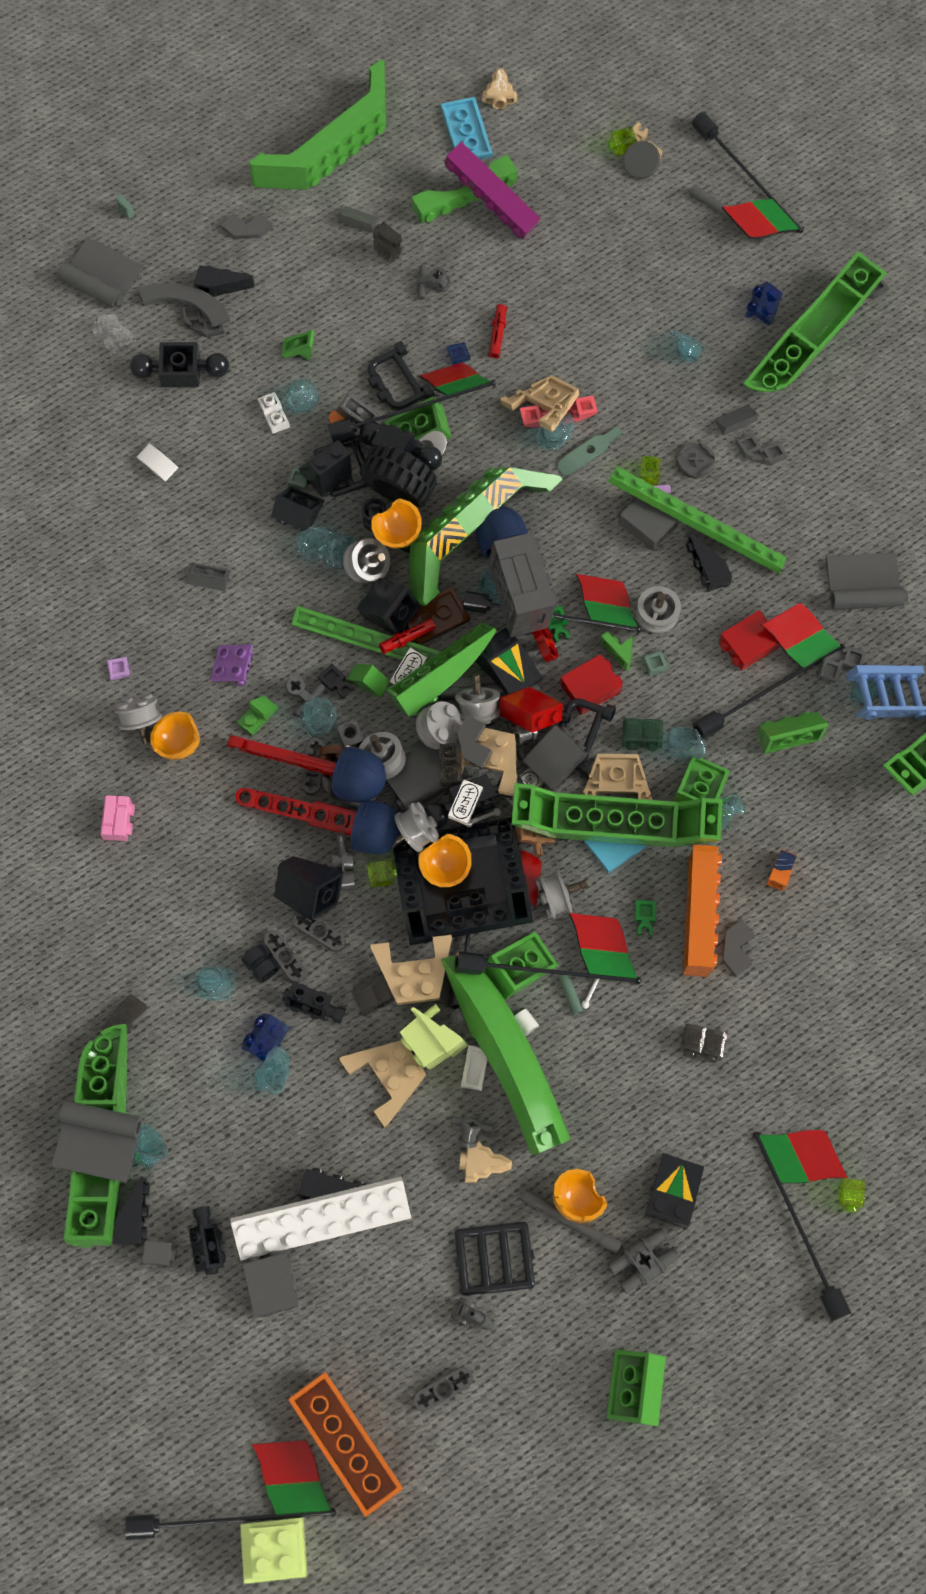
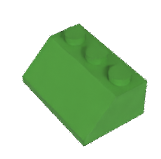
M808 711L801 713L798 717L792 718L787 716L777 722L766 721L759 726L757 734L763 752L766 754L819 741L823 738L828 728V723L818 712L811 713Z
M615 1350L606 1419L658 1426L665 1356L645 1352Z

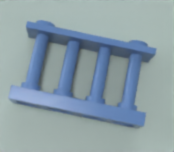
M856 665L846 673L848 681L859 683L865 707L856 713V718H865L866 720L915 717V719L919 720L926 718V706L922 705L917 685L918 678L925 673L924 667ZM867 681L876 683L881 706L872 705ZM883 681H890L892 683L898 706H889ZM900 681L909 683L914 706H906Z

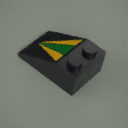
M507 628L496 633L475 660L507 695L529 686L532 687L543 680L542 675L515 636L510 637Z
M663 1153L645 1216L687 1229L694 1211L704 1166Z

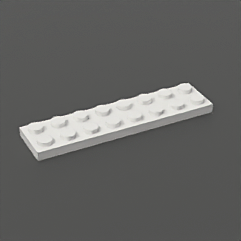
M401 1176L230 1218L241 1261L274 1251H282L411 1219Z

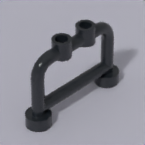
M402 341L395 343L394 349L374 358L368 365V373L370 375L368 382L372 389L378 388L377 396L381 403L386 401L391 408L397 410L404 409L424 398L435 397L429 384L422 387L419 386L402 359L403 356L408 354ZM391 358L395 360L416 393L401 402L393 400L390 391L385 387L380 375L375 371L376 366Z
M577 698L568 702L564 711H562V721L559 722L558 726L566 727L569 724L571 713L577 706L596 712L584 744L586 747L584 751L588 755L575 768L581 771V776L589 778L594 763L587 761L594 740L602 720L611 722L615 715L616 707L610 704L603 707Z

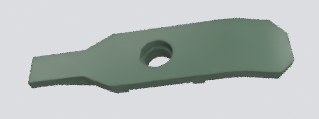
M616 426L604 435L592 437L563 457L558 462V470L564 476L573 475L581 467L604 453L609 444L622 435L623 432ZM592 449L594 453H588L587 450Z

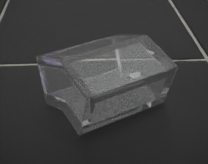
M458 1007L448 1018L445 1026L467 1041L471 1034L462 1011Z

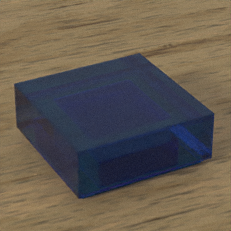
M465 342L447 346L452 365L470 360Z

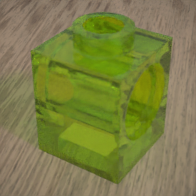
M632 126L611 131L608 145L609 149L614 151L615 156L626 154L627 149L637 142Z
M642 456L639 478L652 486H658L661 458Z
M391 860L367 863L370 888L395 885L394 878H397L396 866H392Z
M843 1178L840 1180L839 1207H843L845 1212H858V1209L864 1207L865 1181Z

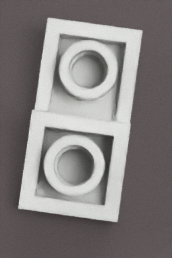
M275 392L257 398L272 434L290 428L289 421L282 410V405Z
M150 443L137 456L140 462L150 468L165 482L178 469L170 459Z

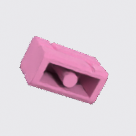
M105 796L100 834L103 840L128 841V835H132L133 825L130 823V816H134L135 804H132L130 797Z

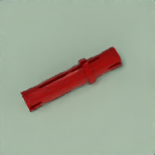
M504 304L496 305L495 318L492 320L493 330L488 353L490 358H500L503 331L507 324L505 318L508 308Z
M429 618L400 634L395 633L392 638L379 643L380 651L385 655L396 648L401 649L406 643L434 631L436 626L433 620Z

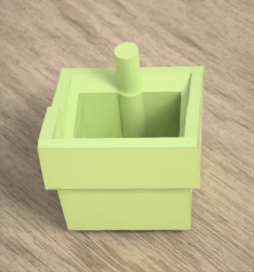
M436 1004L424 1013L413 1007L411 1010L417 1018L400 1031V1034L403 1036L400 1039L407 1049L414 1051L415 1055L413 1058L418 1065L430 1070L450 1056H456L469 1045L444 1024L439 1026L430 1019L441 1011Z
M303 1517L240 1524L244 1584L308 1576Z

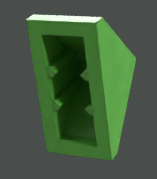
M356 664L346 681L379 698L382 697L390 684V681L373 665Z

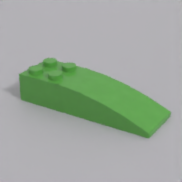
M482 622L388 688L386 691L397 708L407 716H414L422 710L423 706L435 702L438 699L437 696L456 682L474 663L496 633V629Z

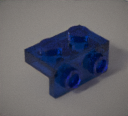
M766 281L755 286L753 289V295L747 305L745 317L750 318L755 315L764 323L770 325L774 321L783 292Z
M263 1013L256 1018L254 1028L251 1033L245 1036L241 1049L268 1064L290 1027L271 1014Z

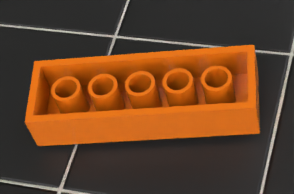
M693 844L689 854L683 975L708 977L711 971H714V966H717V954H714L715 946L718 945V933H715V930L719 924V913H716V909L719 906L720 893H716L721 881V873L717 872L722 858L721 853H718V846Z
M326 1372L288 1399L365 1517L404 1489Z

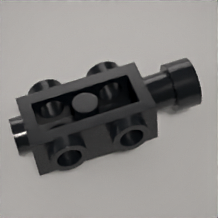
M295 982L292 983L290 989L286 988L282 1000L286 1001L285 1006L289 1007L293 1012L300 1011L310 1015L313 1019L324 1020L325 1017L333 1019V1022L341 1024L346 1011L345 1007L330 1005L332 996L327 993L313 990L304 984H297ZM318 1009L320 1013H314L313 1010Z
M210 1206L198 1207L193 1209V1216L197 1221V1226L189 1229L196 1273L205 1272L206 1275L219 1273L218 1269L224 1267L226 1255L220 1246L222 1232L217 1228V1223L210 1224Z

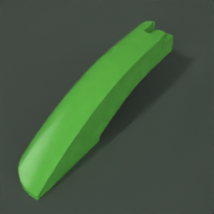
M857 251L824 292L786 331L743 385L758 392H775L793 383L841 330L887 275V272Z
M455 956L442 958L441 961L472 1038H475L495 1071L516 1114L531 1155L541 1153L570 1140V1135L541 1065L517 1019L485 971L481 975L457 973L454 969Z
M126 1024L106 1028L93 1041L90 1040L79 1061L74 1102L126 1113ZM72 1171L64 1241L66 1243L83 1248H92V1245H112L113 1227L115 1226L118 1213L121 1181Z

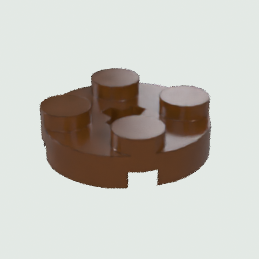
M340 745L322 746L318 749V758L337 763L340 754L345 748H341Z

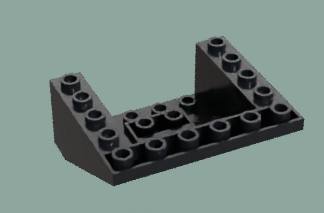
M512 817L473 824L471 827L461 826L437 831L439 839L446 834L459 837L467 844L471 852V868L468 876L461 883L452 887L433 885L423 877L419 868L420 852L414 850L406 840L393 849L402 911L410 945L432 942L433 937L452 935L453 938L533 923L528 887L515 828L512 825ZM429 842V843H428L427 845H425L424 847L427 848V847L430 846L433 842Z

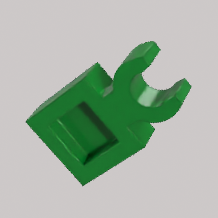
M562 605L555 607L554 614L565 615ZM552 617L548 628L549 631L555 630L554 640L559 642V634H564L566 640L569 639L568 631L563 628L568 625L567 620Z
M635 901V922H640L637 928L638 936H641V930L644 928L649 931L648 936H652L653 927L650 923L656 922V901Z

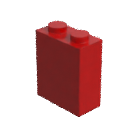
M760 610L721 633L719 638L720 648L724 652H728L731 656L732 664L735 667H739L741 671L780 648L773 635L761 626V624L768 620Z
M601 654L560 678V685L570 700L580 698L598 705L619 694L623 684L618 674L615 675L612 671L609 660L604 659ZM580 706L576 707L580 715L589 711Z
M529 686L500 698V716L533 733L561 722L563 703Z

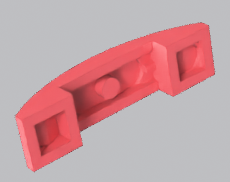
M594 396L577 398L558 425L578 422L597 414ZM538 405L520 408L524 427L543 428L540 426L539 419L545 416L548 411L542 408L539 409Z

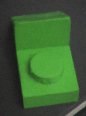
M310 330L285 338L281 355L289 358L300 354L310 361L314 331Z
M607 631L601 636L600 644L627 671L631 662L633 637H630L620 645L617 637L611 636Z
M266 696L250 701V709L237 721V724L251 736L279 709Z

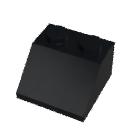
M290 486L276 496L271 517L277 519L279 523H288L297 530L306 531L312 527L325 500Z

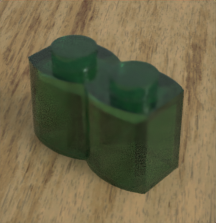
M623 719L622 746L626 747V749L636 750L638 747H643L649 751H656L658 748H662L663 720Z

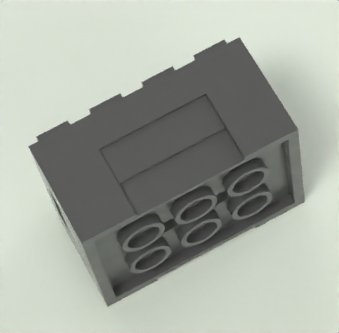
M532 532L494 541L488 563V569L499 598L510 637L548 628L552 621L551 618L556 603H558L555 591L552 592L550 585H552L550 575L545 573L544 567H546L544 557L538 551L540 549L538 539L533 536Z

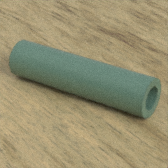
M560 975L559 979L573 1014L583 1013L584 1011L570 976Z

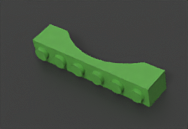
M508 155L490 163L488 168L508 187L517 181L518 170ZM468 186L452 191L426 190L411 197L412 209L421 223L431 222L437 216L447 215L455 208H462L473 200H480V198L478 199L473 195L472 190Z

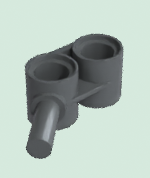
M339 832L337 833L338 851L332 853L333 868L344 871L341 890L355 889L353 851L348 852L346 850L345 833Z

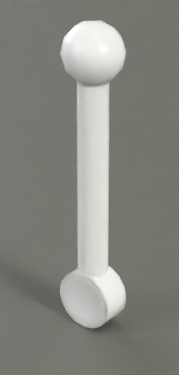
M495 808L493 812L470 819L465 826L471 827L473 823L494 815L499 816L501 810Z
M595 978L585 1001L581 1003L582 1008L587 1009L589 1007V1000L599 979Z

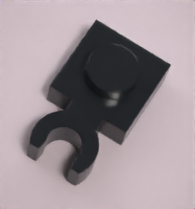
M332 663L318 675L319 681L331 692L337 689L339 696L343 699L346 698L342 692L343 689L347 688L349 691H353L350 683L343 682L346 680V676Z

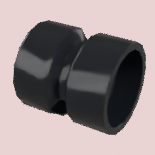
M371 498L362 505L363 525L370 532H373L372 517L387 511L386 504L382 500Z
M263 944L253 947L241 959L248 970H253L252 974L259 984L266 982L281 968L275 959L269 958L270 953Z

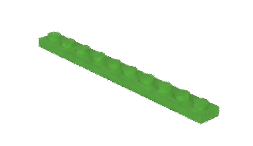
M616 467L608 482L768 569L778 574L782 570L787 558L779 552L771 550L764 544L758 543L747 535L732 529L730 526L667 494L660 488L652 486L624 469Z

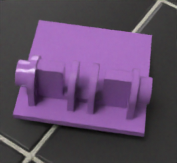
M219 645L210 681H236V685L244 686V683L247 682L246 672L248 673L250 670L248 667L251 666L250 661L254 654L252 652L253 645Z

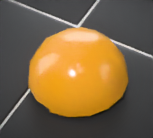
M397 499L387 511L372 517V531L375 538L383 545L393 549L404 548L411 545L418 538L421 531V515L418 508L411 502Z
M178 711L167 714L154 725L151 732V745L154 751L161 757L173 761L184 759L193 754L200 744L197 726L192 716L186 712Z
M446 834L420 852L419 868L423 877L431 884L439 887H452L461 883L468 876L471 868V852L467 844L459 837Z
M581 1169L567 1170L558 1177L554 1184L553 1201L555 1207L567 1220L576 1223H588L602 1215L607 1207V1201L604 1196L597 1194L594 1185L595 1179L589 1171Z

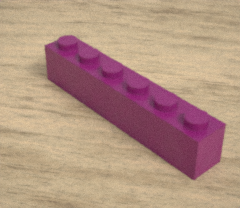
M462 141L446 156L444 164L447 170L457 175L459 181L464 186L467 185L472 190L473 195L478 199L480 198L490 211H494L498 215L499 220L511 228L514 235L524 239L538 225L541 218Z

